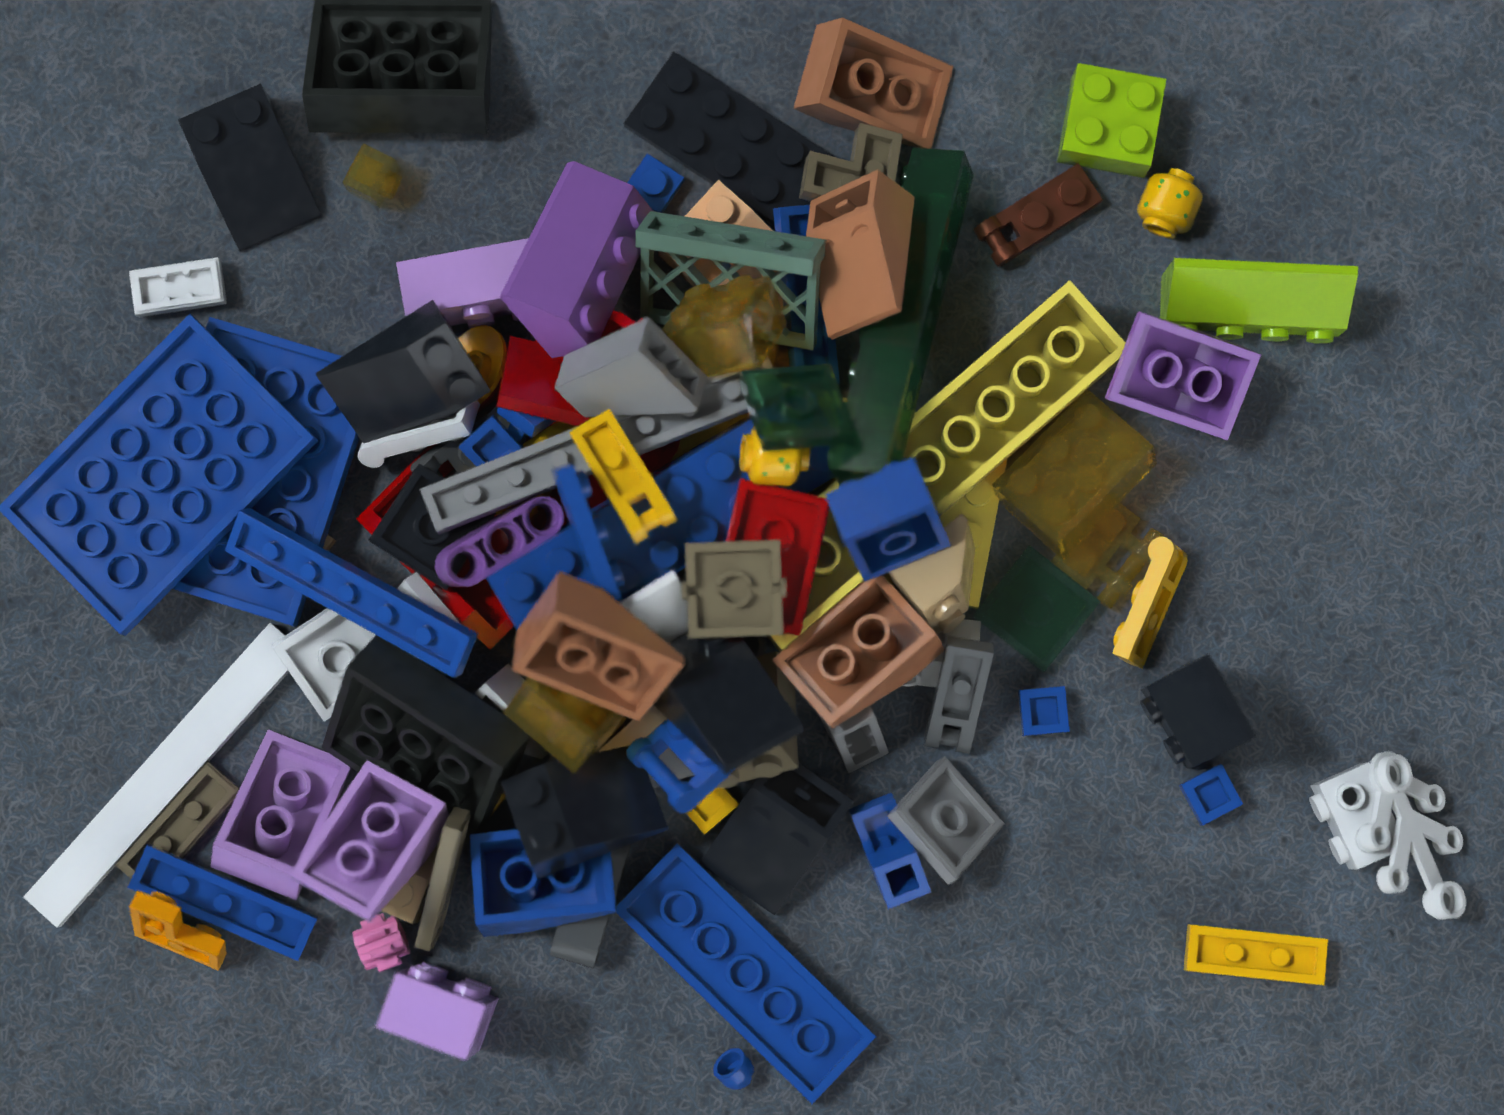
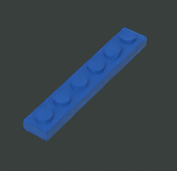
M250 508L239 510L225 548L226 552L449 676L455 678L463 673L478 633Z

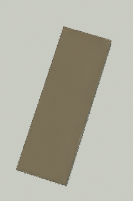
M207 761L115 865L131 879L148 844L184 859L233 804L240 788L210 761Z
M454 807L443 826L414 946L416 948L430 951L434 948L443 931L469 825L470 811Z

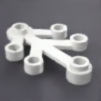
M1389 751L1376 754L1369 766V779L1376 791L1371 823L1364 824L1360 828L1359 841L1366 851L1386 849L1391 840L1388 824L1391 809H1393L1396 816L1390 861L1388 866H1382L1378 870L1377 883L1379 888L1386 894L1399 893L1406 890L1409 883L1407 867L1411 851L1427 889L1422 898L1425 911L1438 920L1460 917L1466 907L1464 891L1456 882H1443L1425 838L1432 841L1437 853L1446 855L1458 853L1462 849V834L1455 826L1446 827L1413 810L1407 797L1408 795L1414 798L1416 807L1422 813L1438 812L1445 806L1446 799L1443 789L1437 784L1428 785L1412 777L1411 766L1403 756Z

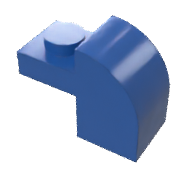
M892 793L849 809L861 841L862 849L888 909L931 892L914 846L887 816L897 805Z

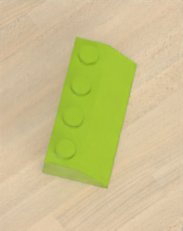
M1174 258L1161 276L1160 318L1199 331H1216V337L1222 339H1241L1244 333H1261V339L1264 341H1286L1289 339V335H1306V342L1331 343L1334 341V337H1339L1348 328L1358 278V266Z

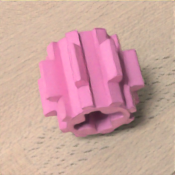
M380 913L371 922L366 920L360 921L362 928L352 932L356 950L366 970L377 967L379 973L402 964L400 957L410 954L405 932L397 917L385 918L384 914Z

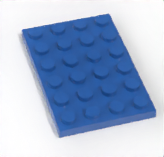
M189 314L0 504V512L120 635L126 636L233 528L239 510L245 508L252 509L319 440L194 316Z
M209 317L206 329L319 440L254 505L252 510L323 548L360 438L315 374L342 356ZM232 529L173 588V590L296 628L307 596L226 552L225 548Z

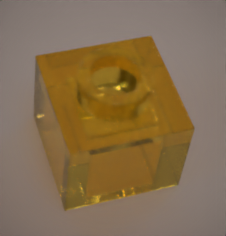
M363 143L342 183L349 193L380 208L385 198L391 200L395 196L401 184L402 176L398 174L400 167L394 158Z

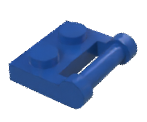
M668 719L664 720L647 737L634 740L627 749L626 755L636 767L644 768L668 794L669 803L679 813L691 811L732 773L730 772L725 775ZM670 748L695 775L689 782H682L659 758L666 749Z

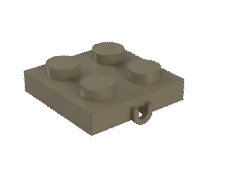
M780 540L685 543L686 581H682V600H687L688 638L783 635L782 597H787L786 578H781Z

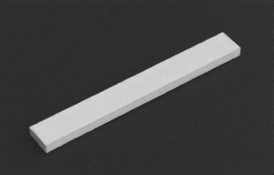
M269 623L25 894L23 898L55 927H61L200 768L215 756L289 673L272 648L273 643L285 636L274 624Z

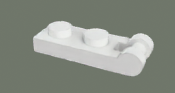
M476 400L452 416L374 441L362 442L358 451V459L367 467L377 468L384 463L386 457L408 451H420L427 446L449 440H460L465 436L471 435L480 404Z

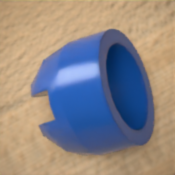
M732 1048L725 1051L717 1059L713 1073L724 1086L740 1090L750 1084L751 1076L754 1073V1066L750 1058L741 1049Z

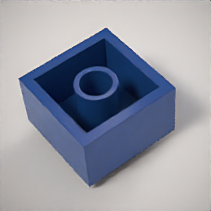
M914 457L905 461L889 463L877 473L860 480L847 481L841 484L837 490L825 494L843 541L864 582L951 546Z

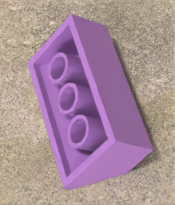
M575 161L567 162L499 296L551 358L564 356L600 339L641 253V248L636 247V229L648 213L653 211L633 185Z

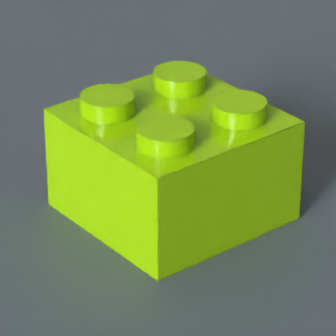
M1077 63L1071 80L1057 162L1069 165L1079 163L1081 167L1145 178L1152 165L1167 79Z

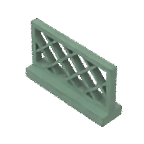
M650 211L636 229V247L641 248L640 318L645 319L649 317L654 323L814 350L817 344L820 264L825 257L826 240ZM654 251L668 253L679 266L666 275L654 262ZM700 258L712 260L722 273L709 282L694 266V263ZM743 266L755 267L766 281L752 289L737 271ZM683 271L700 288L699 291L688 299L671 281ZM788 273L807 276V290L798 297L781 280ZM727 278L744 296L731 306L715 289L716 286ZM770 286L787 302V305L775 313L758 296ZM660 288H663L677 303L678 306L672 311L653 308V294ZM706 295L721 313L715 318L704 317L695 308L693 303ZM805 300H806V307L802 304V302H804ZM749 302L763 317L764 321L759 325L746 324L736 311ZM791 310H794L805 323V334L789 331L779 319Z

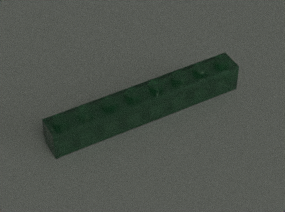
M912 148L909 164L904 165L901 170L900 186L915 197L902 309L898 313L860 328L859 342L861 349L858 360L852 362L850 366V391L848 399L839 408L838 425L840 429L837 441L830 445L827 456L828 469L833 473L839 485L850 480H860L877 473L889 463L903 461L974 177L965 151Z

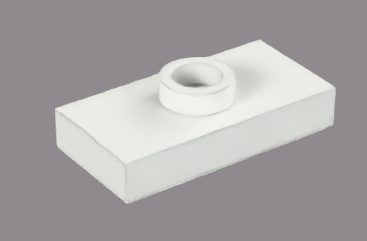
M218 257L129 271L134 313L137 317L227 304L222 265Z

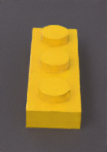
M1188 924L1184 970L1324 985L1328 939Z

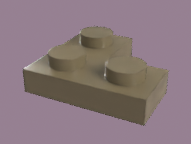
M859 123L854 134L850 161L810 151L805 159L799 198L811 201L875 170H880L895 182L903 134Z

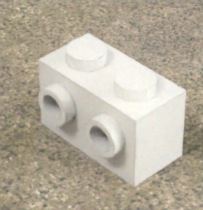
M1369 762L1358 764L1310 785L1314 792V796L1309 797L1311 807L1320 822L1327 821L1334 836L1328 840L1331 851L1340 865L1346 863L1348 869L1358 870L1391 855L1396 824L1392 811L1388 824L1391 840L1386 849L1366 851L1359 841L1360 828L1364 824L1371 823L1376 794L1369 779Z

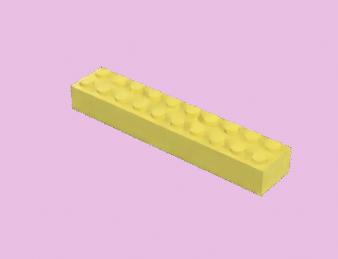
M1069 280L828 487L819 497L826 498L825 494L837 490L841 484L850 480H860L877 473L889 463L905 461L914 457L939 517L942 516L1119 362L1126 342ZM831 508L829 509L801 634L864 581L843 541ZM783 633V635H766L780 652L799 637Z

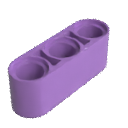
M543 496L533 497L510 507L445 547L435 560L437 576L443 583L449 586H471L477 584L554 536L564 523L562 507L556 500ZM535 505L540 506L546 514V523L541 530L535 529L529 520L530 512ZM497 529L504 531L508 538V546L502 554L496 553L490 543L491 536ZM458 553L464 554L470 563L467 575L461 579L456 577L451 568V562Z

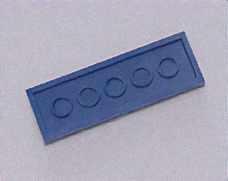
M678 843L616 906V913L811 1104L822 1095L876 1038L844 1004Z

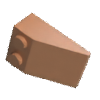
M839 18L816 25L793 109L828 124L852 131L856 130L859 123L901 133L903 134L901 144L928 151L932 147L953 66L845 18Z
M559 571L517 630L512 671L640 721L682 668L684 657L603 589Z
M880 575L869 581L861 582L772 661L833 729L909 682L944 652L945 648L936 632L883 575Z

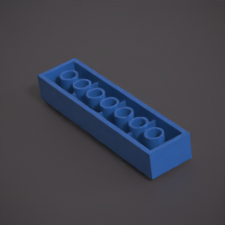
M794 387L784 393V399L759 408L650 474L671 507L677 521L665 528L661 524L647 532L648 538L637 544L634 543L608 499L590 510L592 516L599 514L604 523L609 541L602 543L607 560L615 558L623 576L625 585L618 587L621 599L617 601L618 603L672 570L677 573L685 568V543L726 542L740 478L750 480L747 472L740 470L742 437L744 434H750L757 424L794 426L800 432L802 443H809L810 445L808 470L800 471L796 482L791 486L775 487L808 494L852 467L807 387ZM646 498L631 506L637 516L652 508ZM570 522L562 526L554 536L485 578L516 631L559 571L592 585Z

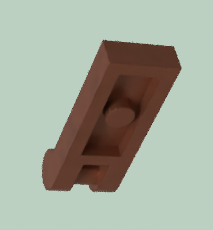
M1077 163L1000 213L989 217L973 230L980 241L985 240L993 251L990 255L997 267H1001L1101 204L1103 199L1079 163ZM1008 225L1011 226L1018 237L1009 243L1000 231Z

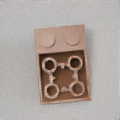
M875 170L810 202L806 236L826 240L825 257L820 264L819 299L827 334L832 340L898 313L902 309L915 197L880 170Z

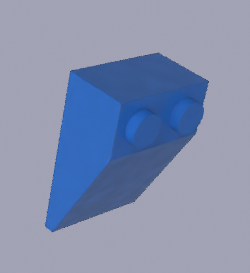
M518 829L470 834L475 925L483 937L532 932L616 913L611 852L537 879L528 860Z

